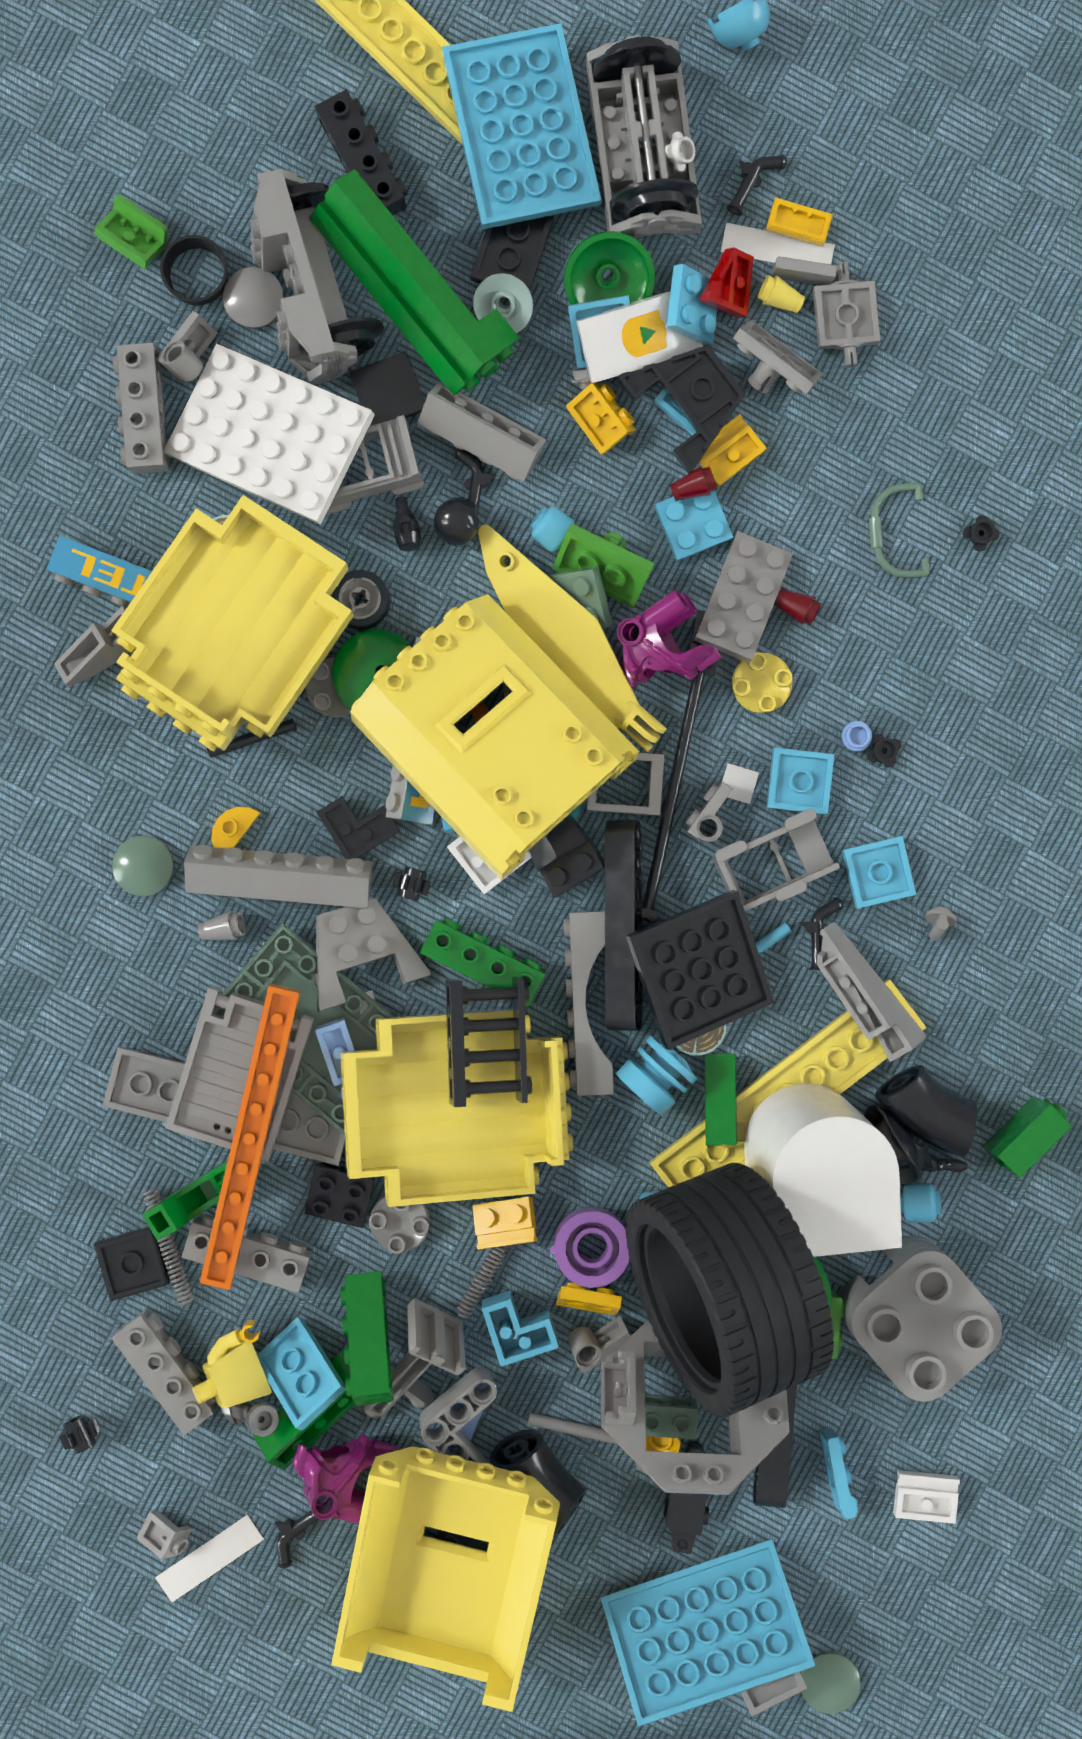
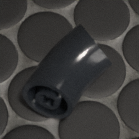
M922 1065L912 1066L897 1073L876 1091L875 1098L902 1127L909 1130L912 1135L945 1152L962 1157L967 1155L976 1126V1101L961 1097L947 1090Z
M528 1429L515 1432L497 1444L490 1454L491 1465L509 1471H520L525 1475L533 1476L560 1502L553 1538H556L578 1508L588 1488L581 1484L558 1461L539 1431Z

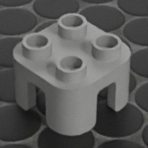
M911 1235L902 1238V1248L886 1249L885 1254L893 1262V1265L876 1281L868 1285L860 1275H857L845 1285L840 1294L845 1304V1315L842 1320L858 1343L905 1396L916 1401L927 1402L944 1395L995 1350L1001 1339L1002 1323L993 1306L943 1251L930 1240L921 1236Z

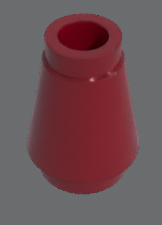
M700 466L670 484L675 501L709 496L712 491L717 490L710 466L706 468Z
M781 588L774 605L802 625L804 623L812 625L821 603L815 600L816 597L789 590L786 591Z

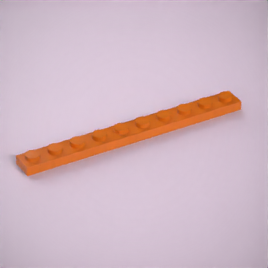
M274 984L268 986L200 1278L201 1284L230 1290L232 1287L301 993L299 990Z

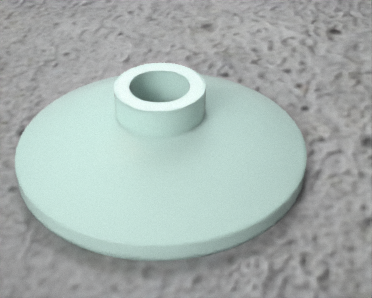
M498 273L487 277L477 287L474 294L473 307L478 321L497 309L515 333H518L531 319L533 299L529 289L520 279L510 274ZM507 297L510 300V306H504L501 303V298Z

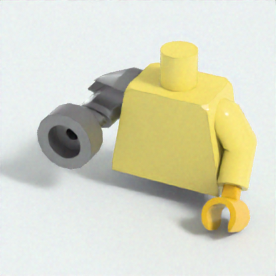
M251 1319L245 1323L242 1330L236 1329L217 1340L207 1355V1362L202 1366L207 1380L192 1387V1390L199 1404L215 1397L222 1413L232 1424L245 1426L246 1423L251 1433L264 1437L275 1431L279 1419L276 1410L270 1405L264 1403L256 1405L245 1403L272 1393L252 1344L258 1339L261 1331L255 1334L248 1331V1328L255 1324V1321Z

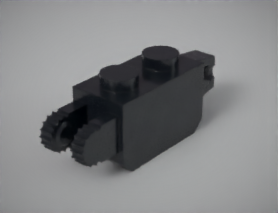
M692 1440V1442L687 1444L685 1453L705 1454L702 1443ZM666 1493L663 1515L667 1527L672 1531V1550L674 1552L691 1554L696 1535L701 1536L702 1526L708 1524L709 1506H706L707 1495L712 1494Z

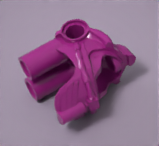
M675 589L644 612L638 614L635 619H624L618 625L617 637L623 644L624 658L621 668L632 689L638 687L636 685L638 682H647L657 671L674 672L685 676L688 680H693L698 675V670L702 672L722 658L717 647L701 645L682 652L675 642L671 630L697 613L695 605L686 593L680 594Z
M363 1433L357 1439H353L344 1445H334L325 1451L317 1446L307 1448L306 1444L299 1443L294 1457V1468L302 1477L301 1479L305 1481L303 1491L313 1515L322 1520L333 1517L334 1519L359 1525L366 1491L354 1488L355 1482L361 1471L372 1467L376 1456L397 1451L398 1446L376 1439L371 1441L370 1437Z

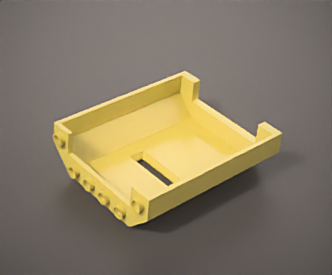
M487 594L465 602L460 608L455 606L450 609L440 625L436 628L434 626L429 627L421 635L420 642L414 647L407 646L397 656L398 660L390 667H382L374 675V681H372L363 695L354 702L350 713L352 722L502 881L524 861L526 852L610 777L616 779L635 762L639 751ZM504 682L512 692L462 734L454 724Z
M413 1446L376 1456L368 1477L331 1665L361 1673L367 1653L370 1652L487 1683L482 1702L483 1705L512 1712L556 1527L560 1502L533 1476L525 1475L520 1471H509L494 1467L488 1463H477L465 1460L460 1456H449L433 1452L428 1448ZM425 1526L489 1542L488 1550L486 1552L423 1536Z

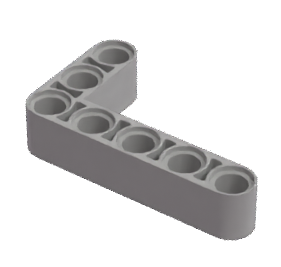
M484 1367L474 1368L422 1411L419 1417L422 1438L433 1452L449 1456L456 1455L477 1463L491 1464L460 1430L495 1400L497 1388L490 1370ZM480 1383H488V1386L482 1390L475 1389ZM456 1403L465 1404L457 1410L451 1408ZM432 1423L441 1424L436 1429L427 1428ZM451 1445H460L456 1450H447Z

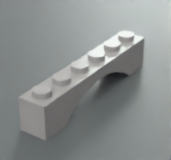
M605 911L569 912V919H563L564 937H570V949H564L565 967H571V979H566V997H572L573 1009L567 1010L568 1028H574V1040H568L569 1058H575V1070H570V1088H576L577 1096L614 1094L612 1062L593 1037L588 1023L585 1004L586 986L591 968L598 954L605 946Z

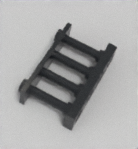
M512 977V987L467 989V986H462L461 980H445L449 1103L453 1107H466V1098H470L471 1095L516 1092V1100L519 1102L528 1103V1095L532 1094L531 1076H527L525 1002L529 1001L528 983H524V978ZM513 999V1018L468 1020V1017H463V1005H467L469 1001ZM514 1030V1049L469 1051L468 1048H464V1036H468L469 1033ZM515 1061V1080L470 1082L469 1079H465V1067H469L470 1064Z

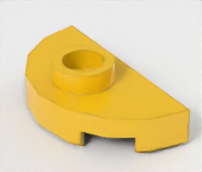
M235 807L226 810L217 818L212 828L211 841L213 847L235 848L261 813L250 807Z

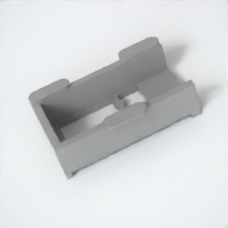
M404 415L369 426L360 444L366 467L365 475L369 480L339 488L326 515L347 510L352 506V501L390 490L395 495H401L423 488V477L417 466L409 434L410 426ZM380 438L389 474L373 478L374 470L370 467L365 443Z
M807 809L787 818L784 826L747 843L740 840L716 851L715 857L712 859L727 892L731 890L739 892L744 911L773 898H776L778 901L787 900L804 892L807 888L806 883L840 868L838 862L833 863L814 821L817 819V815L813 809ZM787 832L806 872L794 879H791L778 851L779 846L773 840ZM769 841V848L774 852L787 882L745 901L727 860Z

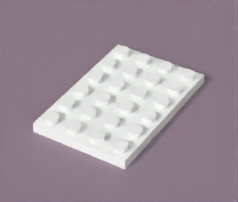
M216 343L163 452L171 458L321 525L375 414L368 408Z

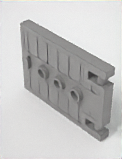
M211 985L208 987L165 1129L231 1149L265 1002L235 992L230 997L220 994L222 988ZM216 1006L226 1009L224 1016L214 1013ZM306 1015L301 1020L294 1019L292 1031L297 1032L295 1039L290 1038L262 1155V1160L269 1161L314 1021V1018Z

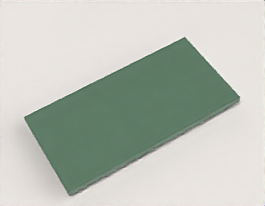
M282 923L221 995L230 997L235 992L265 1002L270 984L301 991L295 1019L301 1020L306 1015L314 1018L292 1092L345 1136L343 1100L341 1098L342 1084L334 1086L314 1027L343 1017L354 1050L377 1049L376 1018H390L394 1016L342 972H337V976L346 1003L318 1012L316 950ZM363 1000H364L365 1002H367L368 1007H367L366 1010L361 1014L360 1010H361L362 1007H363ZM216 1006L214 1013L224 1016L226 1009ZM292 1031L290 1038L295 1039L297 1032Z

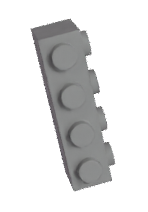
M154 343L116 345L117 356H113V367L115 374L119 375L120 386L115 388L117 403L122 408V416L118 417V428L120 435H124L125 447L120 448L122 464L126 465V468L132 474L169 472L168 455L163 452L167 445L161 364L156 360L160 352Z
M440 381L429 392L417 424L426 428L429 433L443 437L452 442L455 447L474 454L482 462L492 464L505 471L509 477L523 482L534 469L546 442V439L460 392L453 396Z
M197 1216L192 1222L181 1258L204 1264L214 1216ZM246 1227L235 1274L299 1293L313 1251L307 1250V1246L303 1243L290 1241L287 1244L277 1241L278 1237L266 1232H261L260 1235L248 1232L249 1228Z
M146 1308L119 1328L111 1339L182 1434L186 1435L214 1414L218 1404L215 1397L201 1404L198 1403L192 1387L202 1383L199 1378L198 1369L192 1362H187L180 1353L181 1347L173 1337L169 1338L162 1329L163 1323L155 1313H150Z

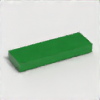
M705 1054V1127L707 1147L737 1146V1076L735 1054Z

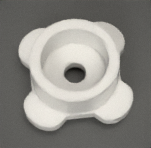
M681 132L673 133L671 143L665 146V155L674 163L675 169L678 172L684 171L686 168L685 164L690 163L695 157L693 141L687 136L683 137Z

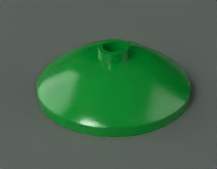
M619 231L599 232L584 239L571 253L564 271V289L571 305L629 295V302L631 304V302L651 297L655 284V269L648 251L637 239ZM610 269L612 271L611 276L606 279L602 278V272Z
M379 629L363 631L348 639L339 649L332 667L333 686L343 705L351 711L354 702L363 695L372 681H374L376 668L390 667L398 660L397 656L407 646H411L410 643L393 632Z

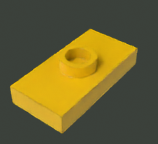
M775 197L766 230L823 247L833 214Z

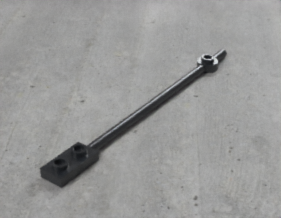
M697 610L688 650L703 645L694 641L705 611ZM718 661L702 672L698 670V675L691 680L642 904V918H648L649 925L660 921L658 915L654 912V906L705 675L715 676Z

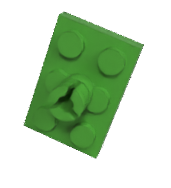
M571 523L552 570L563 572L599 566L606 596L634 608L655 563L626 550V540L620 541L622 536L617 533L609 532L604 538H601Z

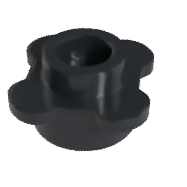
M980 515L976 518V522L973 525L966 526L963 529V536L966 539H970L976 551L981 552L986 549V545L990 541H995L999 538V531L988 520L987 516ZM983 531L984 535L980 536L978 532Z
M882 734L874 735L872 738V749L867 753L868 760L872 763L876 761L883 763L887 768L893 767L896 764L895 758L898 750L901 749L900 741L898 739L884 738ZM882 748H886L887 752L885 754L882 753Z

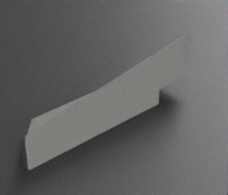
M833 922L820 931V935L823 936L822 948L817 955V966L867 1040L877 1036L890 1062L913 1050L926 1039V1034L839 926Z

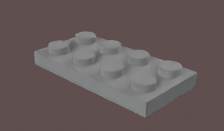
M737 531L694 641L703 645L717 647L720 652L751 663L793 553Z

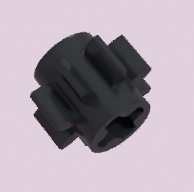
M405 866L403 873L396 872L392 884L399 887L396 895L414 901L419 900L420 894L427 896L431 882L425 880L427 872Z
M82 1414L63 1424L65 1431L62 1432L63 1434L59 1438L65 1450L70 1448L74 1450L75 1454L88 1450L97 1443L95 1437L100 1432L95 1418L89 1420L86 1419L85 1414Z

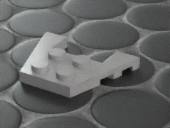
M376 898L370 899L368 908L343 907L316 917L318 1012L346 1003L337 972L392 955L403 985L431 975L429 969Z

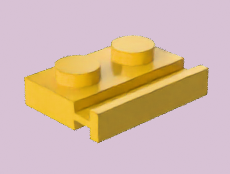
M741 414L721 429L699 461L702 468L710 466L717 488L767 449L752 428L742 419Z
M528 1196L472 1205L475 1235L478 1238V1250L538 1242L535 1234L536 1221L533 1197Z
M567 1283V1287L561 1286L557 1294L556 1306L615 1316L620 1310L622 1296L615 1295V1291L611 1289L597 1288V1292L585 1290L584 1286L576 1283Z

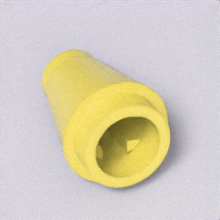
M768 275L758 293V298L763 300L764 305L794 313L799 312L805 300V296L801 295L777 275L775 277Z

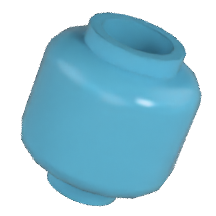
M551 506L548 509L543 507L533 518L529 526L533 528L531 536L547 550L554 552L561 547L570 524L575 525V522L558 507Z
M911 1183L903 1187V1194H900L901 1213L904 1212L907 1222H934L937 1215L942 1214L940 1190H935L931 1183Z

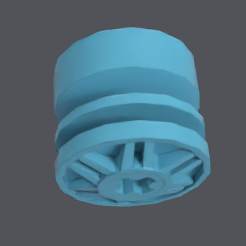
M650 1035L645 1041L655 1051L650 1055L640 1046L637 1050L645 1062L639 1065L635 1061L628 1059L616 1072V1075L648 1106L663 1117L676 1103L668 1090L673 1086L685 1093L687 1088L678 1079L683 1075L693 1084L698 1078L693 1074L688 1063L675 1050L667 1049L661 1041Z

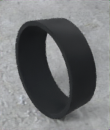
M187 235L178 238L167 247L161 258L160 273L162 281L169 292L182 302L195 306L206 305L216 300L224 291L228 278L226 258L221 248L209 238L200 235ZM190 249H204L212 252L218 257L224 268L223 278L219 286L211 294L197 299L178 295L172 286L170 277L171 268L176 258Z

